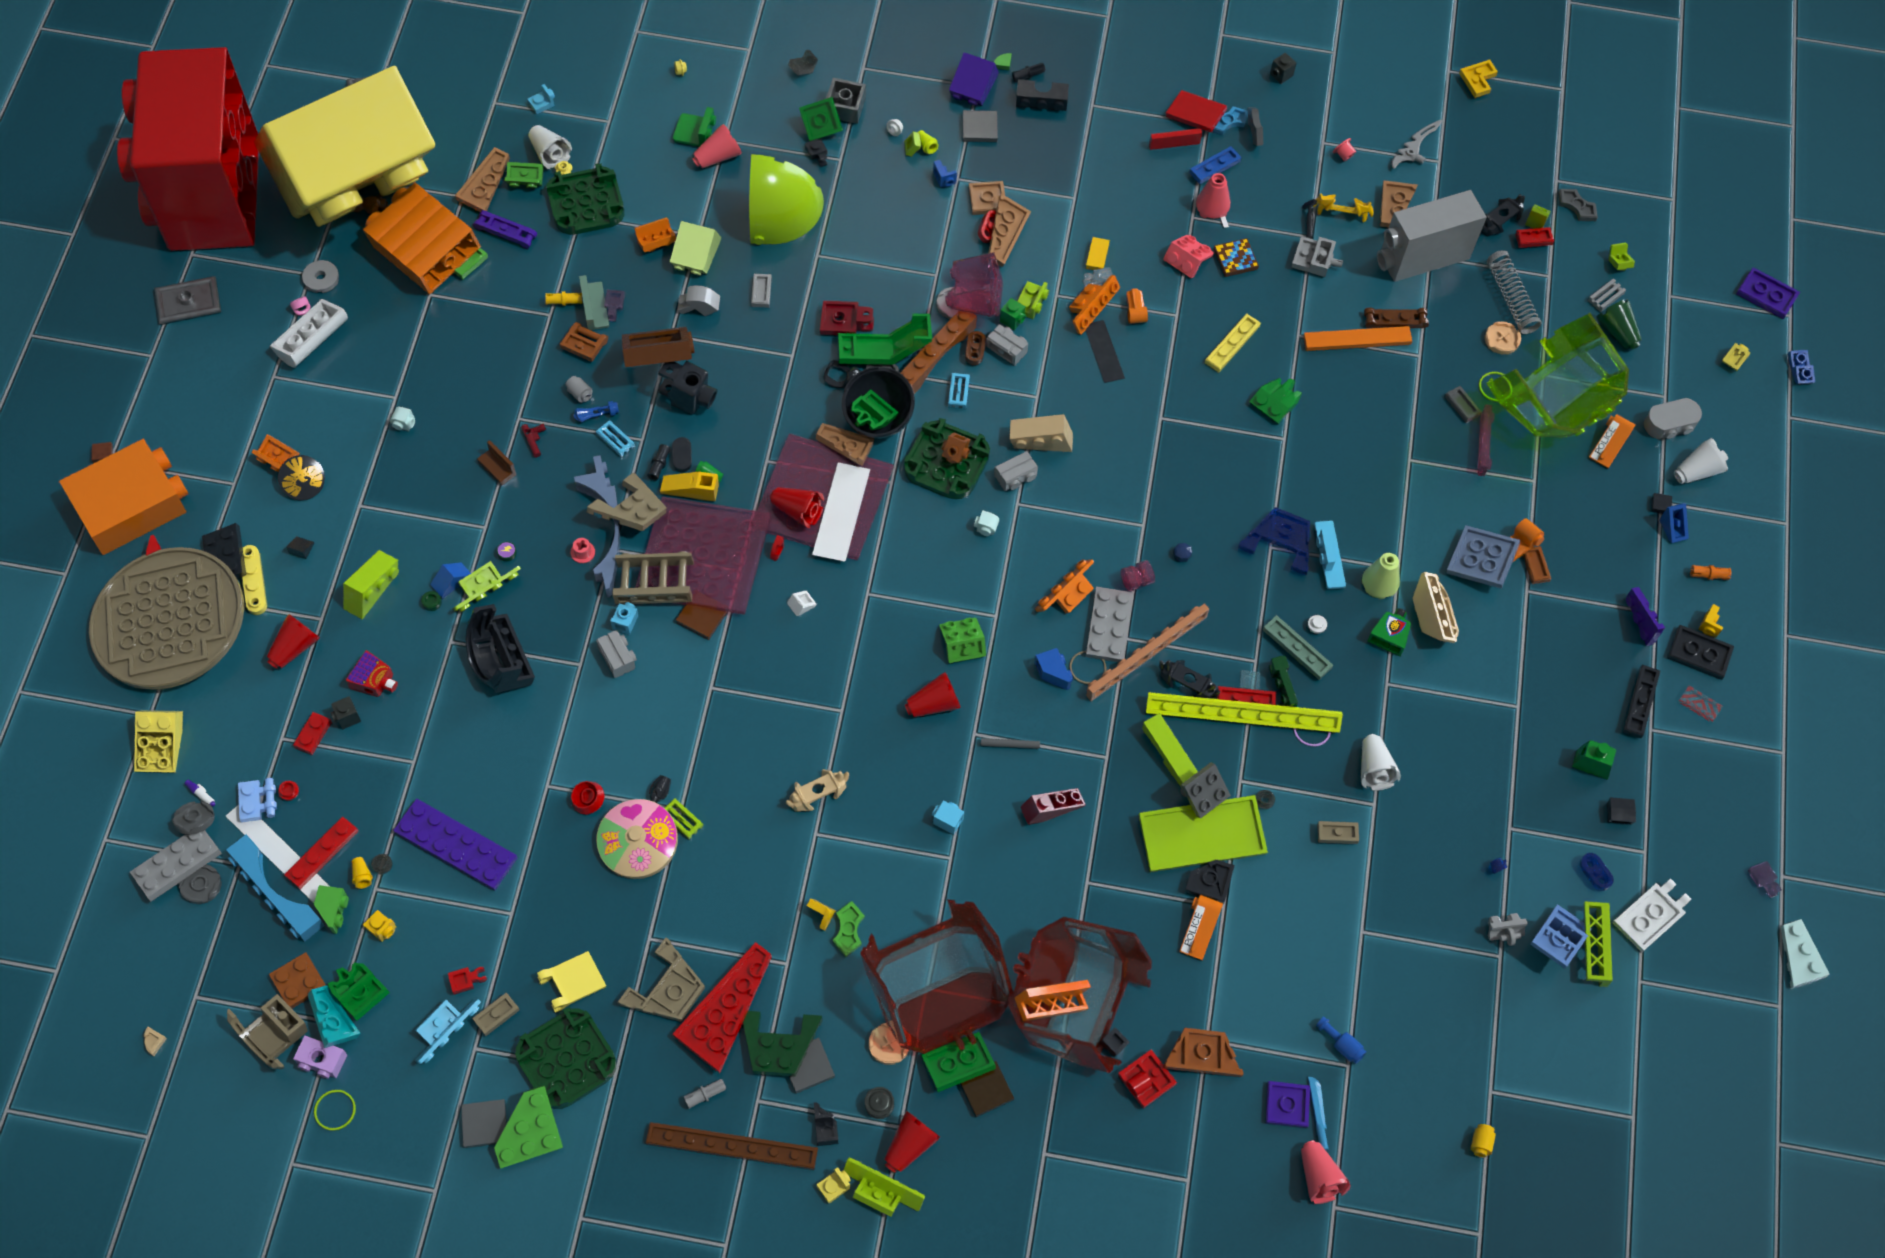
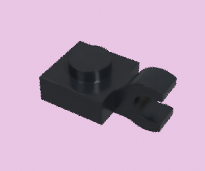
M821 138L806 142L805 149L811 160L817 158L821 167L827 165L825 160L827 159V149Z

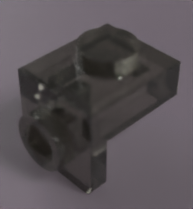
M805 50L803 57L790 59L788 66L797 75L813 73L818 59L810 50Z

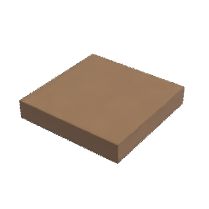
M1003 181L969 183L972 215H981L991 210H997L999 196L1001 194L1005 195Z

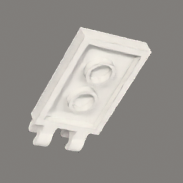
M1672 879L1668 880L1662 887L1656 883L1613 922L1641 952L1646 950L1686 913L1682 908L1691 898L1685 893L1675 902L1667 894L1676 886Z

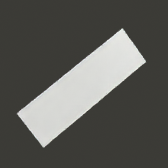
M843 463L837 464L812 555L846 561L870 469Z

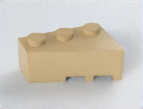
M1064 414L1016 419L1010 422V441L1014 448L1072 452L1073 432Z

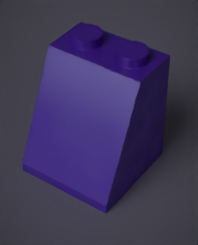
M964 52L949 88L952 97L960 101L962 99L967 100L973 106H977V104L982 106L998 77L999 72L996 64Z

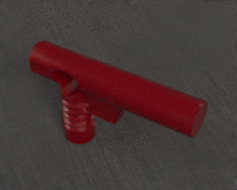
M542 423L529 429L528 425L524 424L521 426L523 434L534 457H539L541 452L535 441L540 439L538 432L546 430L545 425Z

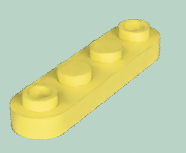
M247 545L243 547L246 575L242 577L245 602L251 614L260 615L267 609L261 557L255 546Z

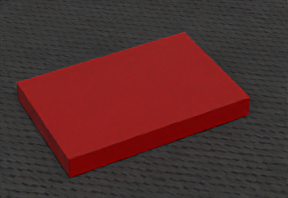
M1181 90L1167 110L1166 117L1212 132L1226 112L1227 105Z

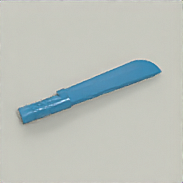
M1308 1077L1318 1141L1325 1150H1328L1321 1085L1317 1079Z

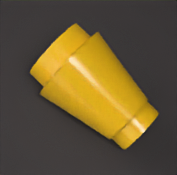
M362 857L354 858L351 861L352 883L356 888H366L371 885L373 877Z

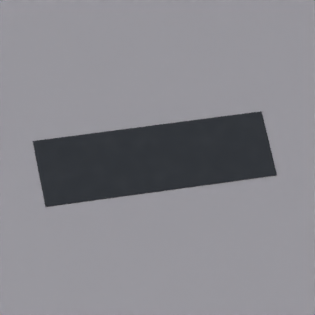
M1104 320L1092 322L1086 329V333L1104 383L1125 379Z

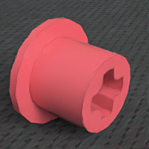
M1351 138L1343 141L1333 150V154L1338 153L1343 161H1347L1356 153V150L1350 144Z
M585 538L576 539L571 548L572 559L577 563L584 564L590 562L595 556L594 546Z

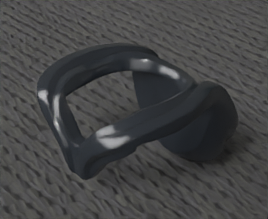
M833 360L826 368L823 379L831 387L845 388L850 379L859 373L860 370L857 367L850 369L847 365L839 364V361ZM832 366L847 372V377L844 381L837 382L828 376Z

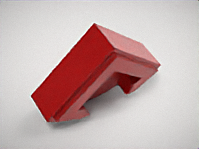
M777 535L770 554L771 560L777 561L784 548L782 536Z

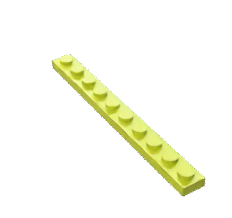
M1148 692L1146 713L1150 714L1160 713L1161 715L1339 733L1343 716L1342 712L1150 692Z

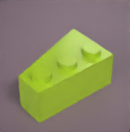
M380 550L377 551L343 583V609L363 620L388 585L398 575V560Z

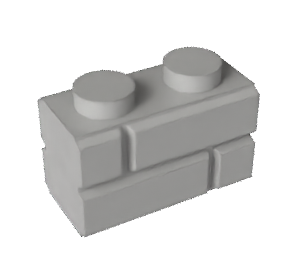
M999 324L987 337L986 347L1014 366L1028 352L1026 339L1015 335L1009 327H1003Z
M1028 451L996 466L994 475L1004 491L1014 490L1025 481H1033L1037 476L1038 466L1032 460Z
M615 630L596 640L598 649L614 678L636 668L634 662L637 660L632 650L628 651L626 647L628 642L624 635L620 636L618 631Z

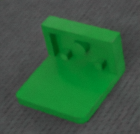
M707 107L704 117L682 113L673 136L674 142L700 147L712 135V128L716 124L717 117L714 115V108Z

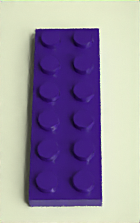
M417 798L393 830L396 835L494 891L518 858L516 854Z

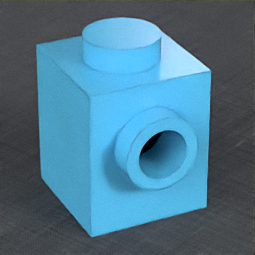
M943 800L940 806L937 805L932 813V816H934L933 824L954 835L964 819V811L959 809L956 804L952 802L947 803Z

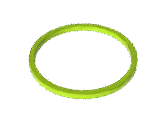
M1489 372L1482 376L1479 382V389L1483 396L1495 402L1509 399L1514 390L1510 378L1500 372ZM1490 374H1498L1505 377L1511 384L1510 395L1504 399L1488 397L1481 388L1483 378Z
M342 1090L326 1092L318 1099L314 1108V1116L317 1123L322 1128L332 1131L346 1127L352 1121L356 1112L354 1099L350 1094ZM335 1092L344 1093L353 1103V1113L349 1121L337 1128H328L322 1125L317 1118L319 1102L328 1094Z

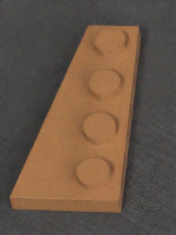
M494 147L455 195L456 200L479 212L482 210L487 211L506 169L507 162L510 160L509 154Z
M1003 194L998 199L987 257L1001 267L1006 263L1031 211Z

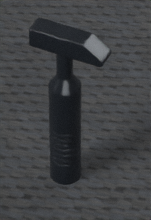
M1315 199L1304 203L1302 206L1303 209L1308 208V213L1306 214V238L1313 239L1312 206L1317 204Z

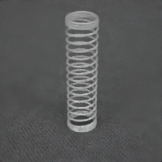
M1501 250L1493 253L1486 262L1498 283L1504 300L1507 301L1506 303L1509 306V310H1511L1513 319L1518 324L1520 333L1529 334L1536 331L1542 322L1538 318V314L1535 313L1536 309H1533L1534 306L1531 304L1529 296L1526 295L1527 291L1524 290L1525 287L1522 286L1523 283L1520 281V277H1517L1518 273L1515 272L1516 268H1513L1514 264L1511 263L1508 252ZM1506 255L1502 260L1496 263H1492L1495 259L1499 258L1500 256ZM1510 264L1512 265L1511 268H1507V269L1501 271L1499 274H1495V273L1497 272V270L1504 269V268H1506L1507 266H1509ZM1511 269H1514V272L1508 273L1504 275L1502 278H1498L1499 275L1505 274L1509 272ZM1514 273L1516 274V277H1511L1507 279L1505 282L1500 283L1502 279H1506L1512 276ZM1516 278L1519 279L1518 281L1512 282L1511 284L1507 285L1506 287H1502L1504 284L1509 283V282L1515 280ZM1519 282L1521 283L1520 286H1516L1510 289L1508 292H1504L1506 288L1513 287ZM1520 287H1523V290L1517 291L1513 293L1511 296H1506L1508 293L1514 292L1518 290ZM1522 292H1525V295L1518 296L1514 300L1508 301L1511 297H1515L1521 294ZM1527 296V299L1522 300L1515 305H1511L1513 302L1518 301L1523 297ZM1526 301H1530L1529 304L1523 305L1517 310H1513L1515 306H1519L1524 304ZM1529 305L1532 306L1531 309H1527L1521 312L1520 314H1515L1517 311L1523 310L1527 308ZM1534 310V313L1528 314L1522 319H1517L1519 316ZM1538 321L1535 325L1531 327L1523 328L1531 322Z

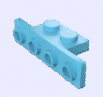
M1333 521L1315 522L1316 544L1320 551L1319 558L1323 566L1327 589L1345 588L1346 582Z
M445 999L415 1029L429 1044L415 1061L418 1064L423 1062L426 1064L434 1056L433 1051L438 1046L440 1048L443 1047L449 1040L448 1036L453 1031L457 1032L464 1025L463 1020L468 1015L471 1017L478 1011V1005L481 1001L473 999L459 1013Z

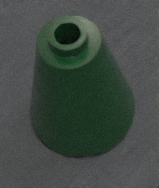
M1628 299L1611 305L1606 309L1604 315L1600 313L1596 316L1598 322L1625 349L1630 348V350H1634L1640 346L1639 342L1642 339Z

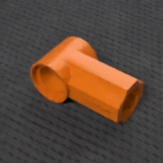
M1131 289L1126 294L1128 323H1146L1148 321L1147 307H1144L1142 291Z

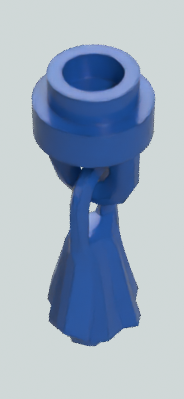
M609 401L608 405L603 407L577 408L573 416L577 421L583 422L589 418L607 413L614 416L616 413H619L617 402Z

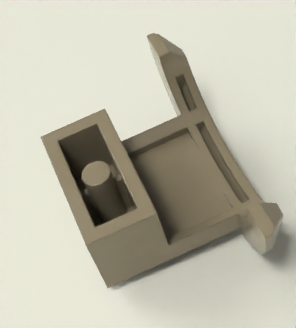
M278 994L261 1007L263 1015L246 1029L237 1019L236 1015L228 1009L227 1021L245 1044L272 1069L284 1068V1065L276 1058L308 1032L305 1022Z

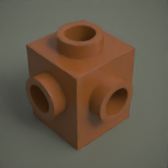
M952 433L949 435L948 440L945 439L942 445V450H944L942 456L951 463L961 462L969 454L970 449H968V445L971 439L957 433Z

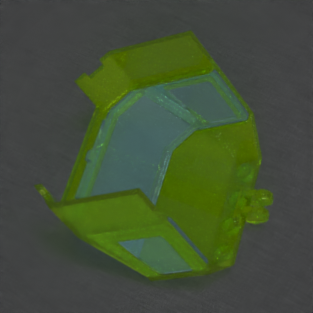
M1591 313L1583 315L1554 331L1555 335L1547 339L1544 337L1539 340L1551 359L1525 379L1515 369L1496 379L1490 378L1486 383L1500 405L1533 433L1534 436L1567 438L1575 435L1577 437L1585 431L1584 428L1586 426L1590 427L1598 421L1596 418L1602 420L1608 414L1615 411V406L1619 405L1622 402L1621 398L1627 395L1629 368Z

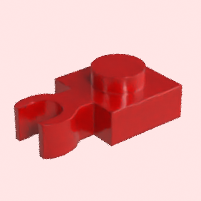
M466 967L448 973L453 994L474 989V982H485L487 980L486 976L478 977L480 972L485 971L484 967H478L473 972H470L469 968Z

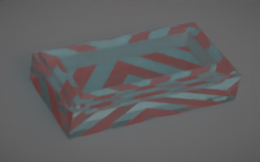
M1690 685L1678 701L1711 723L1723 707Z

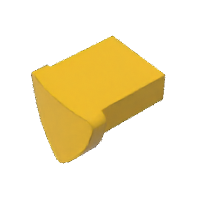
M810 898L807 906L824 915L820 929L825 931L836 910Z

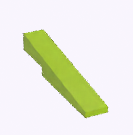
M1160 713L1143 723V731L1164 759L1163 763L1181 787L1182 783L1198 771Z

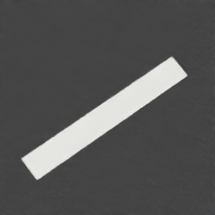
M239 805L226 815L244 835H248L259 850L284 874L300 859L263 820L241 823ZM316 874L301 891L314 903L319 885H329Z

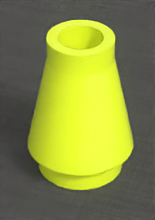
M923 130L918 131L923 151L928 154L935 153L939 147L938 141Z

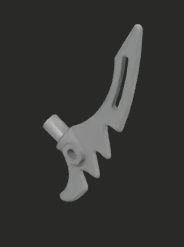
M1442 120L1433 122L1412 136L1415 141L1404 143L1408 148L1398 150L1402 155H1396L1393 158L1392 167L1395 169L1400 162L1406 160L1417 161L1423 164L1425 157L1419 155L1420 144L1428 134L1436 131Z

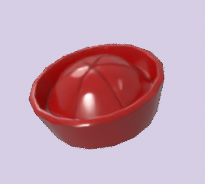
M580 782L572 790V806L580 814L594 813L603 804L605 797L603 788L596 782Z

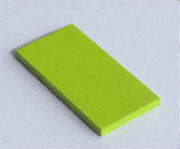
M1255 795L1226 799L1202 818L1196 816L1191 805L1138 814L1150 872L1208 864L1215 859L1227 861L1268 853Z

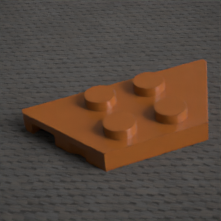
M1184 1028L1163 1065L1164 1069L1234 1077L1243 1076V1070L1239 1069L1235 1060L1236 1055L1229 1046L1226 1033Z

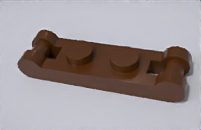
M1369 307L1364 309V316L1366 317L1365 326L1367 328L1405 326L1410 328H1426L1429 326V321L1426 318L1428 315L1426 308L1409 310L1374 309Z

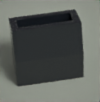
M1610 797L1607 802L1608 822L1634 824L1636 822L1635 799Z

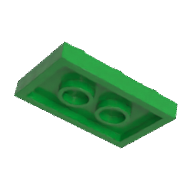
M980 1032L922 1054V1060L937 1092L996 1069Z

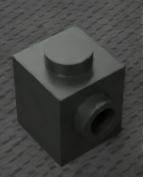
M1283 53L1273 60L1270 75L1282 84L1293 77L1297 63L1288 54Z
M350 696L331 704L334 710L330 712L335 723L339 722L342 729L361 722Z

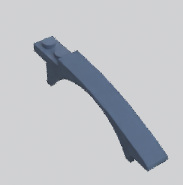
M600 455L594 456L596 473L574 477L577 491L585 493L596 500L600 499L615 508L618 505L615 485H610L609 477L605 478L604 473H608L606 462H602ZM613 519L615 535L612 546L606 557L593 569L596 583L604 581L607 598L611 597L616 580L618 566L615 555H620V521Z

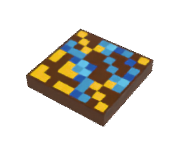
M1247 238L1214 245V252L1225 277L1258 270L1259 265Z

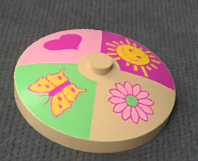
M633 799L618 804L605 815L597 831V848L605 865L617 875L630 879H642L660 872L673 858L678 844L677 828L671 815L661 805L645 799Z

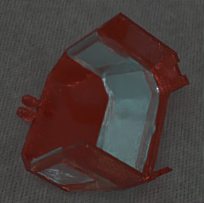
M947 899L952 918L879 951L875 938L871 933L868 938L869 943L867 947H863L860 952L866 974L885 1023L901 1048L925 1054L954 1040L957 1047L963 1050L965 1046L960 1037L966 1035L968 1041L972 1045L975 1044L976 1039L972 1032L1000 1019L1012 1000L1014 993L999 936L974 902L965 901L964 904L955 903V900Z
M1062 917L1038 930L1036 937L1031 942L1029 954L1019 953L1018 958L1024 963V967L1019 964H1015L1013 967L1014 972L1019 975L1016 979L1015 989L1009 996L1008 1005L1019 1029L1032 1046L1081 1066L1110 1073L1114 1065L1119 1066L1122 1062L1119 1059L1100 1055L1103 1049L1100 1041L1110 1031L1127 984L1132 983L1150 988L1151 980L1147 979V971L1152 968V960L1136 933ZM1083 980L1089 981L1091 988L1082 993L1089 1008L1086 1011L1023 1021L1015 997L1024 990ZM1076 996L1072 997L1071 1002L1079 1006ZM1057 999L1056 1004L1063 1009L1065 1004ZM1041 1002L1040 1007L1048 1011L1049 1006ZM1025 1004L1028 1014H1032L1034 1009Z

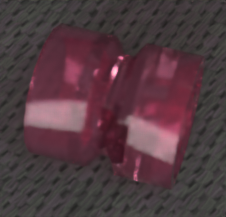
M1147 560L1136 563L1135 567L1131 565L1121 569L1123 584L1129 592L1138 589L1141 585L1147 586L1155 583L1154 571Z

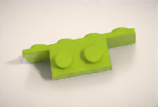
M491 561L458 582L468 599L452 609L454 612L458 609L460 612L470 607V601L474 599L476 601L481 600L487 596L485 592L489 589L495 591L503 585L501 582L506 578L510 581L518 576L517 571L521 568L517 566L501 577Z
M850 1157L847 1159L844 1167L845 1172L848 1176L860 1181L853 1198L892 1217L899 1202L916 1211L920 1210L925 1198L923 1194Z

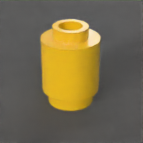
M1478 1124L1474 1130L1471 1150L1474 1152V1155L1486 1158L1492 1154L1496 1136L1494 1133L1495 1129L1492 1126Z

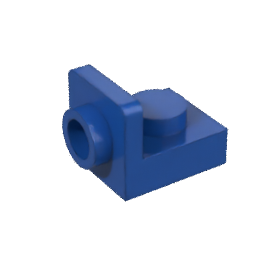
M940 160L934 161L933 174L940 188L956 184V170L948 172L946 166H943Z

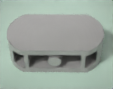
M1689 398L1655 405L1650 409L1644 420V428L1650 436L1656 439H1671L1679 434L1686 435L1695 429L1701 419L1702 411L1700 406Z

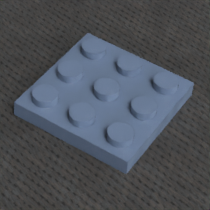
M1465 525L1447 568V574L1502 589L1519 548L1520 540Z

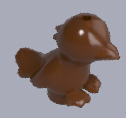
M380 193L378 196L371 195L366 198L360 195L363 203L355 207V210L352 212L358 213L365 210L369 215L377 211L382 212L388 207L387 198H383Z

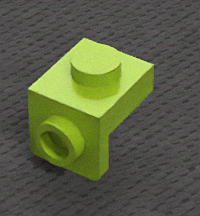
M1626 242L1610 246L1609 262L1617 270H1626L1627 268L1634 267L1635 261L1627 254L1628 244Z

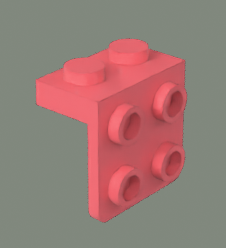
M1185 235L1171 242L1163 260L1188 277L1193 278L1201 262L1211 258L1214 252L1211 251L1209 246L1196 241L1195 237Z

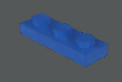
M1230 146L1192 167L1189 173L1199 184H1202L1214 174L1221 173L1241 162V156Z

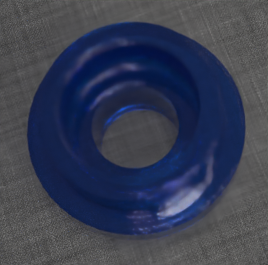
M1499 857L1490 862L1491 866L1488 869L1492 870L1493 874L1502 871L1508 867L1506 864L1507 860H1502Z

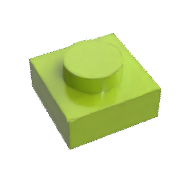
M913 131L904 141L906 155L912 157L920 149L919 133Z

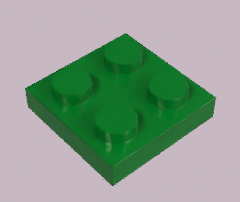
M832 97L799 107L809 141L843 131Z

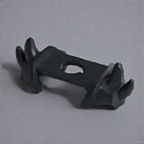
M1519 194L1516 199H1511L1510 197L1499 199V207L1490 214H1485L1487 218L1481 232L1487 236L1504 232L1502 225L1513 216L1518 214L1516 220H1520L1524 211L1523 203L1525 196ZM1507 210L1508 215L1501 216L1499 211Z
M1161 660L1159 662L1160 676L1170 688L1173 687L1172 681H1176L1195 691L1197 694L1193 697L1213 699L1220 694L1221 691L1216 690L1215 683L1211 681L1210 673L1203 676L1185 666V660H1177L1176 662L1168 660L1166 663ZM1191 674L1196 682H1186L1184 676Z

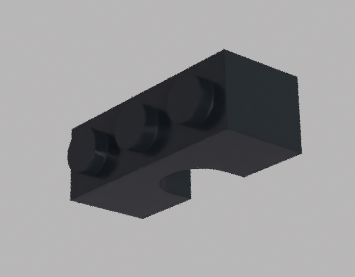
M1018 80L1016 107L1067 111L1069 84L1052 82V87L1048 92H1039L1035 88V81Z

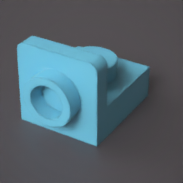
M545 84L541 85L542 92L527 99L528 104L536 115L554 106L553 98H555V95Z

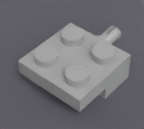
M1301 236L1292 268L1325 277L1331 265L1341 268L1343 260L1333 258L1336 241L1319 237L1317 241Z

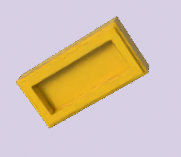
M1092 238L1086 269L1103 272L1110 240Z

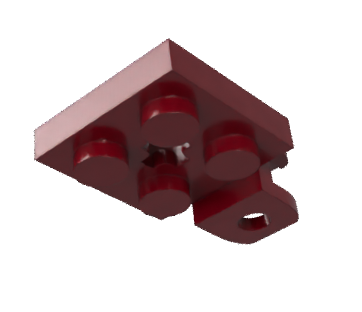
M823 301L820 334H856L857 331H872L874 329L873 308L859 306V302ZM842 316L843 320L838 321L835 318Z

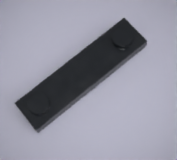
M1643 664L1640 666L1623 729L1624 733L1641 739L1644 736L1660 670Z

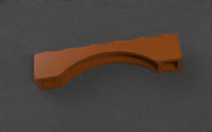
M962 307L934 336L932 342L927 344L902 370L901 374L911 384L914 394L921 388L925 379L943 355L954 345L965 340L976 329L977 316Z

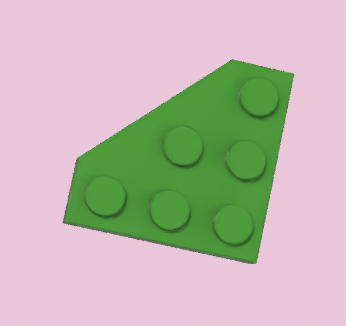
M545 1085L523 1092L494 1147L500 1169L563 1148Z

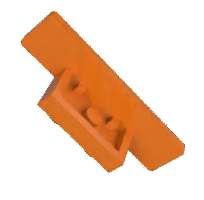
M1111 275L1102 286L1088 284L1069 306L1072 313L1078 314L1073 320L1078 334H1083L1120 289L1115 275Z
M1092 559L1079 561L1075 566L1076 569L1073 572L1067 573L1063 577L1064 581L1061 584L1055 585L1051 589L1052 593L1043 597L1038 602L1039 605L1035 610L1037 612L1045 611L1056 601L1065 613H1070L1094 589L1083 575L1094 561Z

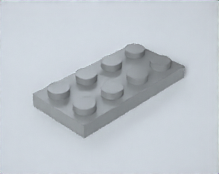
M1096 587L1086 657L1120 662L1125 658L1134 592Z
M205 830L196 834H185L130 871V873L147 898L153 901L222 853Z

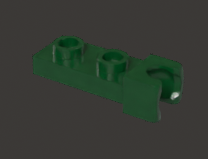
M1286 656L1272 658V665H1269V670L1272 678H1275L1276 688L1280 689L1282 694V705L1297 707L1298 700L1288 675L1289 664Z

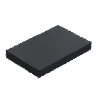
M1679 625L1667 658L1723 680L1734 646Z

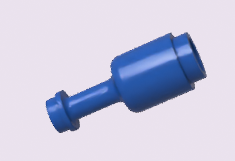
M1323 1017L1316 1025L1319 1028L1318 1030L1321 1031L1323 1029L1335 1040L1334 1048L1349 1062L1353 1061L1357 1064L1367 1053L1363 1049L1364 1046L1348 1032L1340 1034L1329 1024L1330 1020Z

